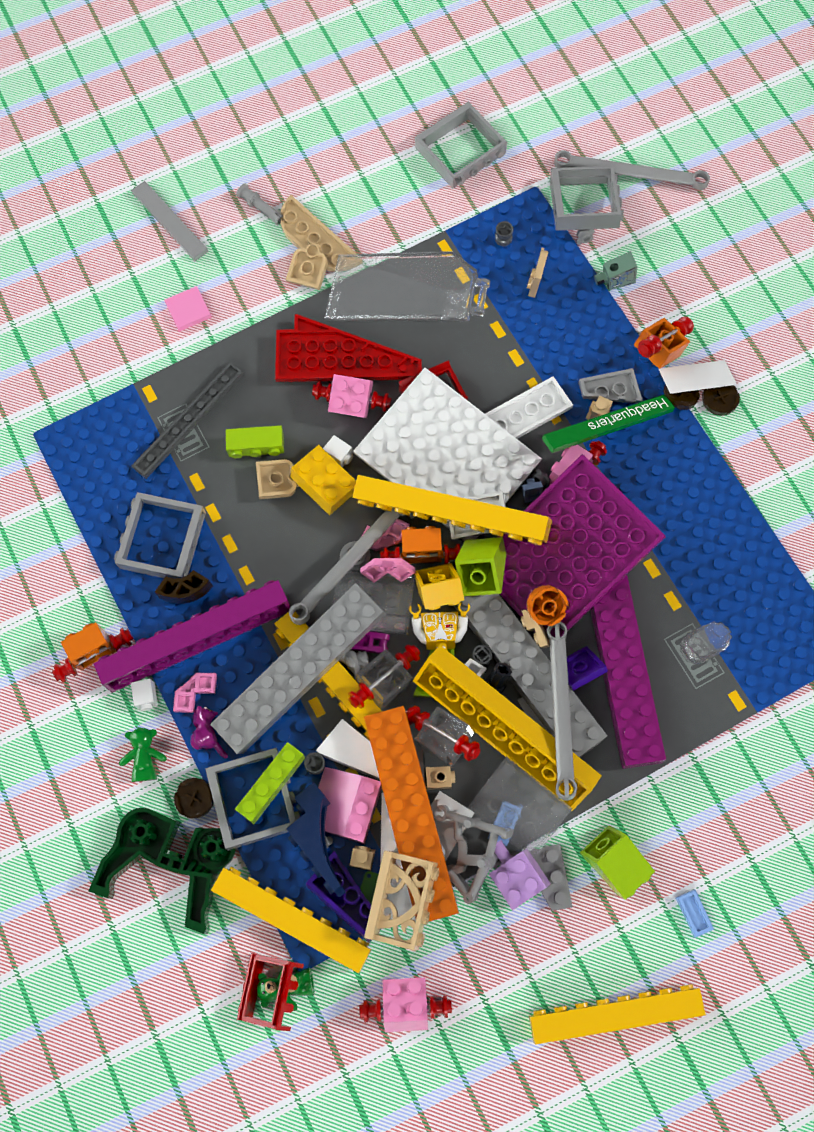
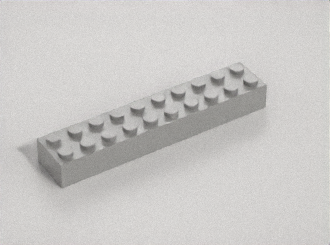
M355 583L210 725L236 754H243L357 644L386 613Z
M499 594L464 596V601H460V607L463 611H466L468 603L470 604V610L466 614L468 616V626L480 642L490 648L496 663L505 662L510 666L512 674L509 680L548 732L555 737L550 660ZM459 604L454 605L459 614H461V612L458 610ZM568 685L573 753L581 758L604 741L607 734Z

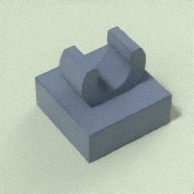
M534 478L526 479L527 484L523 485V499L525 503L535 501L543 493L542 482H535Z

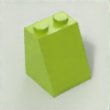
M503 537L465 540L455 560L464 596L501 594L506 560Z
M610 825L580 852L583 858L609 887L624 900L633 896L636 890L643 883L649 881L651 875L655 873V870L630 838Z

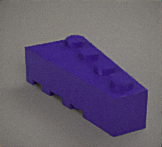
M333 851L329 856L330 863L338 881L346 892L341 897H338L335 892L330 894L323 885L326 880L322 876L318 878L315 873L306 882V887L364 938L371 904L342 864L335 851ZM364 938L368 943L372 941L370 939Z

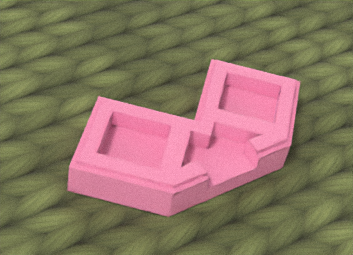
M397 519L370 549L379 551L385 547L388 548L402 543L401 530L410 527V524ZM367 525L364 533L370 528V526Z
M374 558L360 568V573L374 583L389 573L402 583L415 573V567L402 558Z
M195 673L189 681L175 691L173 711L194 713L196 693H216L217 674Z

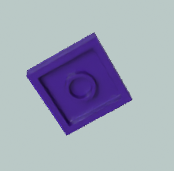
M587 646L567 656L568 685L573 691L608 672L606 665Z

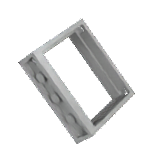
M468 101L415 137V148L453 189L458 185H462L471 176H475L484 167L490 166L496 159L503 157L506 153L507 141ZM469 120L494 147L453 174L428 146Z
M614 166L551 168L550 189L556 231L620 228V222L624 219V210H621L622 198L619 197L620 186L617 185L618 175H615ZM607 183L611 212L564 214L560 185Z
M137 492L136 497L131 502V513L126 518L125 532L120 537L121 545L119 551L115 553V564L120 569L161 578L167 576L174 579L187 576L206 515L204 507ZM144 503L193 513L176 570L126 560Z
M277 747L205 768L226 850L287 833L286 828L300 818L299 811H294L293 804L296 803L294 792H289L287 785L291 783L289 779L281 790L290 823L233 839L217 773L273 757L274 760L279 753Z

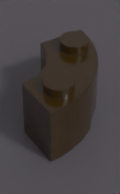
M193 570L182 578L173 579L166 576L155 593L163 601L173 604H185L202 598L212 589L213 585L209 579Z

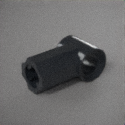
M498 662L485 680L500 694L505 690L506 682L512 674L510 666L505 662Z

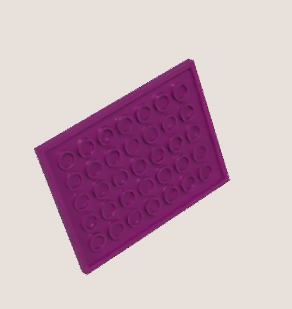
M582 454L524 510V512L547 516L552 519L547 543L542 542L540 546L527 542L528 539L526 538L518 541L509 538L508 534L503 535L506 560L500 595L521 617L523 616L522 611L527 610V599L535 588L542 585L558 588L566 595L568 600V606H566L565 611L566 615L560 621L565 624L568 631L666 536ZM543 625V627L545 628V630H546V632H547L548 626H547V625ZM552 628L550 631L553 637H555V628ZM559 628L560 637L564 635V631Z

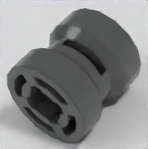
M502 221L496 226L495 242L499 246H508L512 242L513 226L509 222Z
M478 645L473 650L472 660L485 668L488 667L491 662L492 651L488 646Z
M314 752L306 756L304 765L310 774L318 775L325 768V760L321 754Z

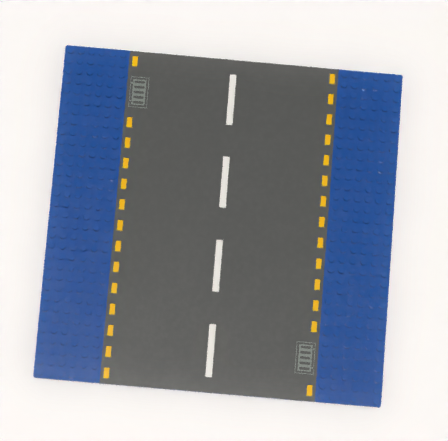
M538 187L522 192L34 432L33 436L135 643L140 639L153 637L160 630L166 631L173 628L172 626L178 622H186L195 614H204L213 606L224 605L233 597L239 598L246 595L245 593L251 589L257 590L271 580H279L290 607L300 603L340 560V552L343 546L349 542L358 541L362 537L367 525L371 527L386 511L377 508L376 504H374V507L359 504L357 499L350 497L329 516L301 487H296L295 493L290 497L259 499L256 462L285 459L295 465L316 446L320 445L324 448L333 435L350 445L352 451H354L386 413L382 410V407L376 406L372 410L371 404H369L367 418L328 412L329 402H327L326 398L320 397L319 400H315V396L312 395L313 385H317L318 381L276 382V330L294 329L295 314L422 359V370L424 368H432L449 360L451 368L466 396H468V401L484 414L554 376L572 402L573 408L518 438L521 443L542 458L541 462L527 479L532 478L536 473V469H541L550 476L552 472L550 470L556 461L560 462L562 459L561 455L565 449L551 453L542 440L543 435L586 421L592 401H597L583 399L579 379L633 368L643 401L664 395L665 382L659 368L648 358L643 357L634 346L639 337L638 333L604 284L596 285L594 275H597V273L567 230L556 231L553 209ZM502 221L509 222L513 226V238L508 246H499L495 242L496 226ZM541 248H544V250L548 251V255L534 298L528 296L530 289L527 288L532 268H536ZM230 361L242 369L245 375L147 479L131 467ZM447 373L438 376L439 379L455 390ZM371 380L373 381L371 396L374 391H377L379 396L389 393V397L392 398L391 406L401 396L399 392V381L401 380ZM319 381V382L322 383V386L328 387V385H329L330 383L332 384L333 381ZM613 401L609 413L634 405L635 403ZM675 407L671 413L578 444L587 451L591 450L589 445L592 441H600L606 446V455H600V463L594 466L666 536L627 574L666 760L663 763L622 769L604 677L601 675L573 692L607 734L604 741L581 757L583 761L602 776L593 790L571 811L434 698L413 697L417 687L413 679L426 662L430 650L426 648V644L419 641L413 632L411 619L413 614L409 612V606L411 605V610L415 613L418 611L417 604L421 606L419 616H421V613L458 612L454 606H449L448 604L442 605L436 610L425 609L418 594L414 574L402 583L393 576L388 577L387 575H384L374 583L362 575L360 570H349L311 611L310 618L306 622L310 628L337 600L357 583L386 613L370 632L390 635L386 647L388 648L387 655L366 652L370 666L360 670L359 682L357 683H364L367 687L372 685L398 663L395 654L398 652L403 654L407 644L414 645L419 649L420 660L418 662L414 660L410 662V669L406 670L399 666L371 690L374 695L373 701L382 711L404 706L407 711L410 707L418 706L421 710L420 713H430V724L457 740L462 735H466L469 737L470 743L476 741L480 744L479 756L476 759L467 761L464 758V753L458 755L454 752L455 743L428 726L424 730L418 731L415 728V723L410 725L416 750H423L425 753V766H450L451 771H455V783H452L451 789L427 790L430 804L433 803L439 791L473 811L474 815L472 818L479 817L481 821L492 825L495 822L503 800L522 808L513 835L506 847L510 854L814 681V590L690 409L681 410ZM282 425L284 432L283 454L278 456H270L268 454L261 455L260 457L243 456L238 459L228 456L226 451V429ZM354 453L351 462L343 466V469L355 480H357L358 475L388 481ZM526 480L505 504L506 508L524 511L534 502H524L523 485L527 484ZM137 492L204 507L206 515L189 569V573L194 570L209 579L213 585L212 589L202 598L185 604H173L163 601L157 596L155 591L164 578L120 569L115 564V553L119 551L121 545L120 537L125 532L126 518L131 513V502L136 497ZM144 503L126 560L176 570L193 513ZM410 513V516L404 515L397 518L409 523L410 527H416L417 529H425L427 526L441 528L443 552L444 544H447L449 548H455L456 544H460V548H462L464 544L461 538L452 540L450 530L442 523L432 520V517L425 520L413 516V513ZM488 533L480 535L477 539L497 538L498 536ZM402 543L390 546L387 549L395 551L396 547H399L401 554ZM369 549L370 561L374 558H380V552H383L384 549L379 551ZM442 558L441 562L414 563L410 565L415 567V571L443 565L445 560ZM449 560L448 563H452L457 572L455 560ZM500 595V597L503 599L506 605L510 608V610L522 624L520 615ZM303 609L296 610L295 612L300 616ZM590 610L567 631V656L587 646L600 659ZM284 615L152 675L202 778L208 783L205 768L276 747L280 752L287 742L303 753L305 758L310 753H317L318 747L342 719L363 736L366 732L361 726L359 728L356 727L351 721L353 716L348 711L344 713L338 705L340 701L336 697L332 698L326 692L327 686L323 682L319 683L317 681L243 754H236L215 729L217 742L226 752L228 758L220 756L215 748L196 750L192 747L190 743L191 735L196 730L193 724L194 713L173 711L175 691L189 681L195 673H216V693H196L194 710H197V707L201 706L202 709L207 707L213 712H218V715L213 718V722L289 648L287 646L289 642L285 638L282 640L275 632L277 628L274 623ZM468 624L465 635L460 642L455 643L454 656L463 664L470 658L472 659L475 647L483 645ZM525 628L526 631L530 634V636H531V637L533 638V640L535 641V639H534V633H535V632H534V631H529V630H527V628ZM374 640L373 645L379 646V640ZM540 647V649L543 651L546 657L550 660V647ZM493 657L488 667H486L487 670L483 676L484 681L497 664ZM341 663V665L354 678L353 672L345 664ZM508 679L506 682L507 686L502 695L548 732ZM273 757L217 773L233 839L290 823L282 790H280L255 824H252L235 810L273 761ZM323 757L325 767L377 780ZM303 761L290 777L291 783L287 784L289 792L293 791L296 797L313 782L319 787L323 772L318 775L310 774L306 770ZM440 773L437 775L438 780H444V774ZM382 789L365 844L325 832V836L331 837L333 843L327 848L328 856L335 851L359 888H361L365 873L369 870L350 866L353 848L355 849V846H364L375 850L371 872L379 874ZM297 801L293 804L294 811H299L296 808V806L299 804ZM474 827L465 828L462 835L467 838V854H485L490 832ZM289 832L237 848L251 877L260 882L258 884L260 888L265 890L266 887L275 890L278 892L276 895L278 898L283 900L284 897L293 900L296 902L294 905L296 908L302 910L305 907L314 912V918L320 920L323 917L332 922V928L339 930L341 927L351 933L349 937L356 941L358 937L364 939L306 887V882L314 874L311 869L314 865L311 861L306 862L300 855L302 849L299 845L297 847L293 846L288 839L290 836ZM458 842L446 860L447 866L457 864ZM467 865L466 871L461 872L460 875L464 880H467L477 873L479 867ZM277 928L293 962L304 964L303 968H297L298 972L308 967L313 968L330 958Z

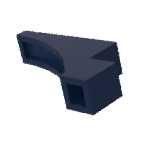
M313 782L295 797V800L299 803L296 808L302 816L286 828L290 833L288 839L294 847L299 845L302 849L300 855L306 862L311 861L314 866L311 869L318 878L322 876L326 880L323 885L329 893L335 892L338 897H341L346 891L333 871L325 841L327 806L331 803Z

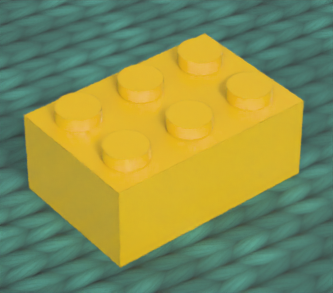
M320 445L316 446L291 468L290 477L329 516L353 496L356 480Z
M452 563L415 571L414 575L418 594L425 609L436 610L442 605L454 606L459 604L460 601H464L461 580Z

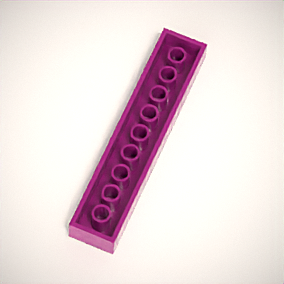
M626 575L590 609L599 657L608 672L603 674L622 769L661 764L666 760L629 581Z
M279 580L268 581L263 587L257 590L251 589L245 593L246 595L239 598L233 597L224 605L213 606L208 612L195 614L190 620L178 622L172 626L173 628L166 631L160 630L151 638L140 639L131 647H122L111 656L105 655L100 657L93 664L101 684L111 693L131 685L132 682L140 681L286 614L291 607Z

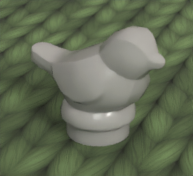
M349 650L339 660L353 672L356 682H359L360 670L370 666L366 651H358L356 653Z

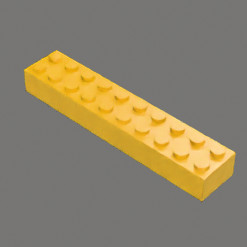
M362 475L357 476L352 497L364 506L374 507V504H376V507L382 510L392 512L393 508L395 512L410 516V513H413V516L425 520L432 517V520L443 524L451 521L452 525L466 528V525H469L470 529L484 533L486 529L492 535L503 537L504 534H508L509 538L518 541L526 538L528 539L527 542L540 546L542 542L547 543L552 519L547 516Z
M441 645L428 657L413 679L415 684L571 811L593 790L601 778V774L573 753L574 781L577 784V793L571 800L565 801L560 799L556 794L555 737ZM564 783L559 786V792L562 795H565ZM569 783V795L574 792V788Z

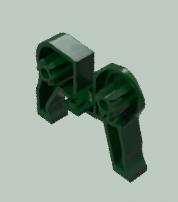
M136 808L129 811L118 825L113 846L100 861L89 892L113 899L115 894L114 885L118 877L143 857L165 870L190 876L185 927L202 934H208L210 930L208 914L213 900L211 889L216 876L232 861L235 855V848L231 850L225 849L220 828H195L182 860L183 855L170 851L180 822L148 808Z

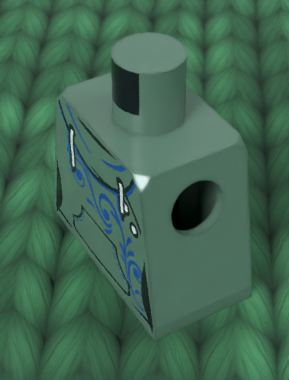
M631 251L603 264V272L594 275L596 285L606 283L608 289L612 290L636 283L637 264Z

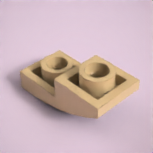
M523 610V616H521L523 627L529 631H536L534 639L541 648L550 647L547 632L543 625L536 623L530 617L528 610Z

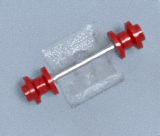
M407 644L403 654L399 652L395 654L396 659L385 649L356 673L355 681L359 684V690L356 693L353 691L349 692L350 698L348 700L354 708L359 707L362 709L364 707L363 702L369 699L373 700L382 710L411 685L413 677L407 670L411 668L410 662L413 660L418 662L420 660L419 649L414 645Z
M418 706L407 709L406 714L409 725L415 723V728L419 731L414 740L428 753L451 767L455 765L462 753H464V758L467 761L476 759L479 756L480 744L476 741L470 743L475 733L467 723L438 706L431 716L428 712L420 713L421 710Z

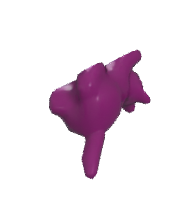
M198 706L193 714V724L196 730L191 735L190 743L192 747L196 750L215 748L220 756L228 758L226 752L217 742L215 731L210 725L213 718L218 715V712H213L207 707L202 709L201 706Z

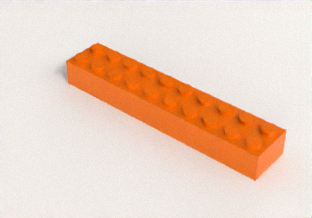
M401 706L364 716L399 854L438 863L439 876L437 881H434L432 887L435 893L433 901L429 903L427 910L430 912L428 922L459 914L405 707ZM401 860L404 871H406L411 862ZM417 866L409 875L412 878L414 874L420 873L418 880L423 881L426 877V871L423 867ZM422 887V888H419L421 895H422L423 887ZM408 888L409 895H410V899H411V903H412V907H413V906L415 905V901H414V898H413V896H412L411 891H410L409 888Z

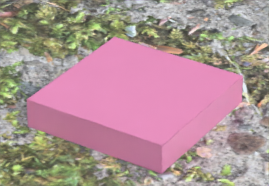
M197 286L164 300L179 332L212 318Z

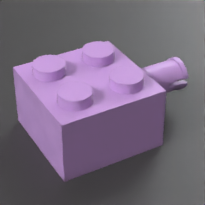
M503 841L497 842L495 854L499 858L501 866L489 873V875L513 911L547 888L551 883L528 848L516 856H511Z

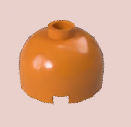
M542 585L530 593L527 599V610L530 617L539 625L553 626L559 623L566 615L565 611L566 606H568V600L566 595L558 588Z

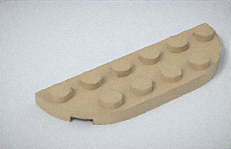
M292 195L287 198L281 208V215L283 217H280V222L284 235L298 249H306L311 243L319 244L323 254L328 259L326 269L328 271H349L363 263V259L297 199Z

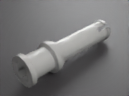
M246 183L238 188L236 193L238 198H243L247 205L257 208L276 225L281 223L280 217H283V215L264 202L257 192L249 189Z

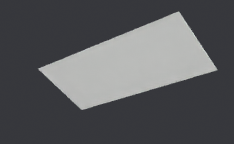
M725 360L659 369L670 394L737 385Z

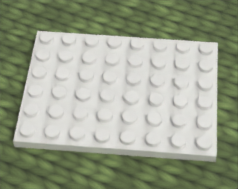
M426 368L419 373L353 451L355 455L389 482L461 498L503 491L505 504L542 460L541 457ZM447 521V524L443 525L450 530L449 521ZM480 535L461 539L465 542V540L477 539Z

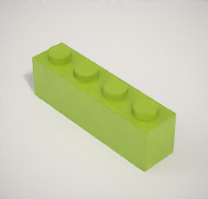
M287 742L235 810L252 824H255L304 761V754Z

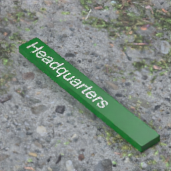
M664 394L544 434L542 440L551 453L671 413L675 407Z

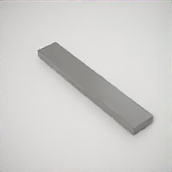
M145 181L131 190L137 200L194 262L208 252L206 246Z

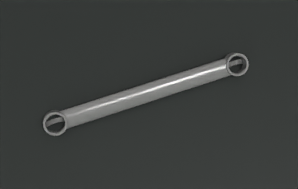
M565 150L557 152L554 160L556 168L614 166V172L618 175L692 185L696 190H704L710 180L709 174L703 170L690 173L574 156ZM565 157L569 162L561 163L557 159ZM702 177L706 182L698 183L695 178Z
M393 508L392 512L385 511L300 603L291 606L289 609L291 621L297 625L305 624L310 618L311 611L397 518L404 515L395 512ZM303 609L298 618L293 617V613L296 610Z
M559 622L553 626H548L547 637L550 643L557 767L556 794L560 799L568 801L575 797L577 784L574 781L566 655L567 628L564 623ZM552 628H555V637L550 634ZM559 628H561L564 631V635L562 637H560L559 635ZM564 783L565 795L559 792V786ZM569 783L574 788V792L569 795Z

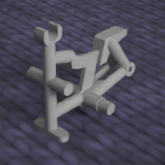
M439 805L438 808L444 811V816L438 815L435 816V819L438 821L446 819L454 821V839L458 841L457 864L447 866L450 880L463 896L464 902L470 904L478 899V893L490 868L499 860L494 853L498 836H501L502 839L511 838L514 829H505L483 822L479 817L470 818L449 811L446 805ZM462 824L465 828L474 827L490 832L485 854H467V838L462 835ZM467 865L479 867L471 886L460 875L461 872L466 871Z

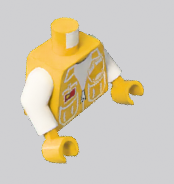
M460 602L458 605V610L461 612L460 615L458 612L421 613V616H419L421 606L417 604L418 611L415 613L412 612L411 605L409 606V612L413 614L411 618L413 632L421 643L426 644L428 650H436L440 645L446 650L454 649L455 643L460 642L467 631L468 616L466 614L470 610L469 603L468 609L463 611L460 607Z

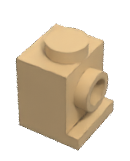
M599 396L596 402L592 401L586 419L589 420L609 413L613 401Z
M450 766L426 767L427 790L451 789L452 783H455V771H451ZM440 773L445 776L442 781L437 779V775Z
M355 846V849L353 848L350 866L371 871L375 850L364 846Z

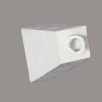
M342 719L318 747L317 753L327 759L380 780L370 741Z

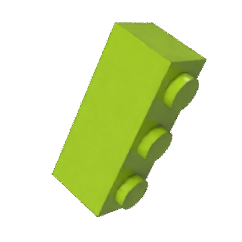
M282 425L226 429V451L228 456L238 459L243 456L260 457L261 455L268 454L270 456L283 454L284 432Z

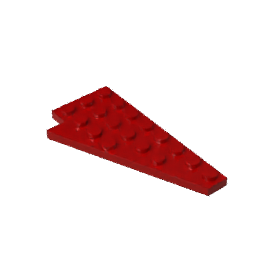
M295 314L294 329L276 330V382L333 381L334 374L365 380H404L422 371V359Z

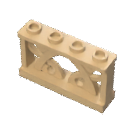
M384 850L364 938L412 951H417L419 947L423 946L425 939L423 928L424 925H427L430 912L427 910L429 903L433 901L435 893L432 887L434 881H437L439 876L438 863ZM396 859L411 862V864L404 871L395 865ZM417 866L423 867L426 871V877L423 881L418 880L420 873L414 874L412 878L409 876L411 871ZM393 878L396 879L397 883L401 878L402 880L397 887L391 886ZM406 884L412 893L415 905L398 917L395 905L387 897L388 894L400 891ZM422 887H423V891H422V895H421L419 888H422ZM385 908H391L393 919H391V913L388 916L384 914ZM415 915H417L416 922L412 920ZM399 925H401L402 931L406 934L408 926L413 928V936L409 940H404L400 937L398 933ZM393 927L394 938L379 934L380 929Z

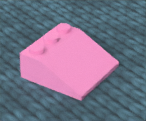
M325 767L318 787L331 803L327 806L325 832L365 844L381 793V782L361 775Z

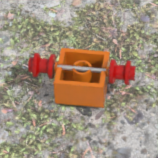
M683 316L671 324L663 318L643 329L634 346L643 357L648 358L655 366L661 369L682 355L690 343L685 336L693 331V321L689 317Z
M427 526L425 529L407 527L405 530H401L402 553L400 554L399 547H396L395 551H389L385 547L384 551L380 552V558H402L409 564L441 562L442 558H444L445 564H448L449 560H456L461 548L460 544H456L455 548H449L447 544H444L443 552L441 528H436L435 526Z
M97 623L87 624L83 627V630L71 633L65 637V640L61 641L68 658L65 659V664L62 666L55 664L52 674L57 681L61 680L64 683L66 682V676L70 674L73 676L78 675L77 668L82 671L97 662L100 657L115 653L122 645H132L131 640L134 638L129 629L124 630L123 627L120 629V634L114 636L112 634L107 635L106 631Z

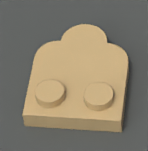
M311 243L306 249L299 248L294 252L286 276L287 282L320 290L328 266V259L323 254L319 244Z
M541 248L536 268H532L527 288L530 289L528 296L534 298L548 255V251L544 250V248Z
M284 459L256 462L259 499L290 497L295 493L296 487L300 486L290 477L291 468L294 466L291 461Z

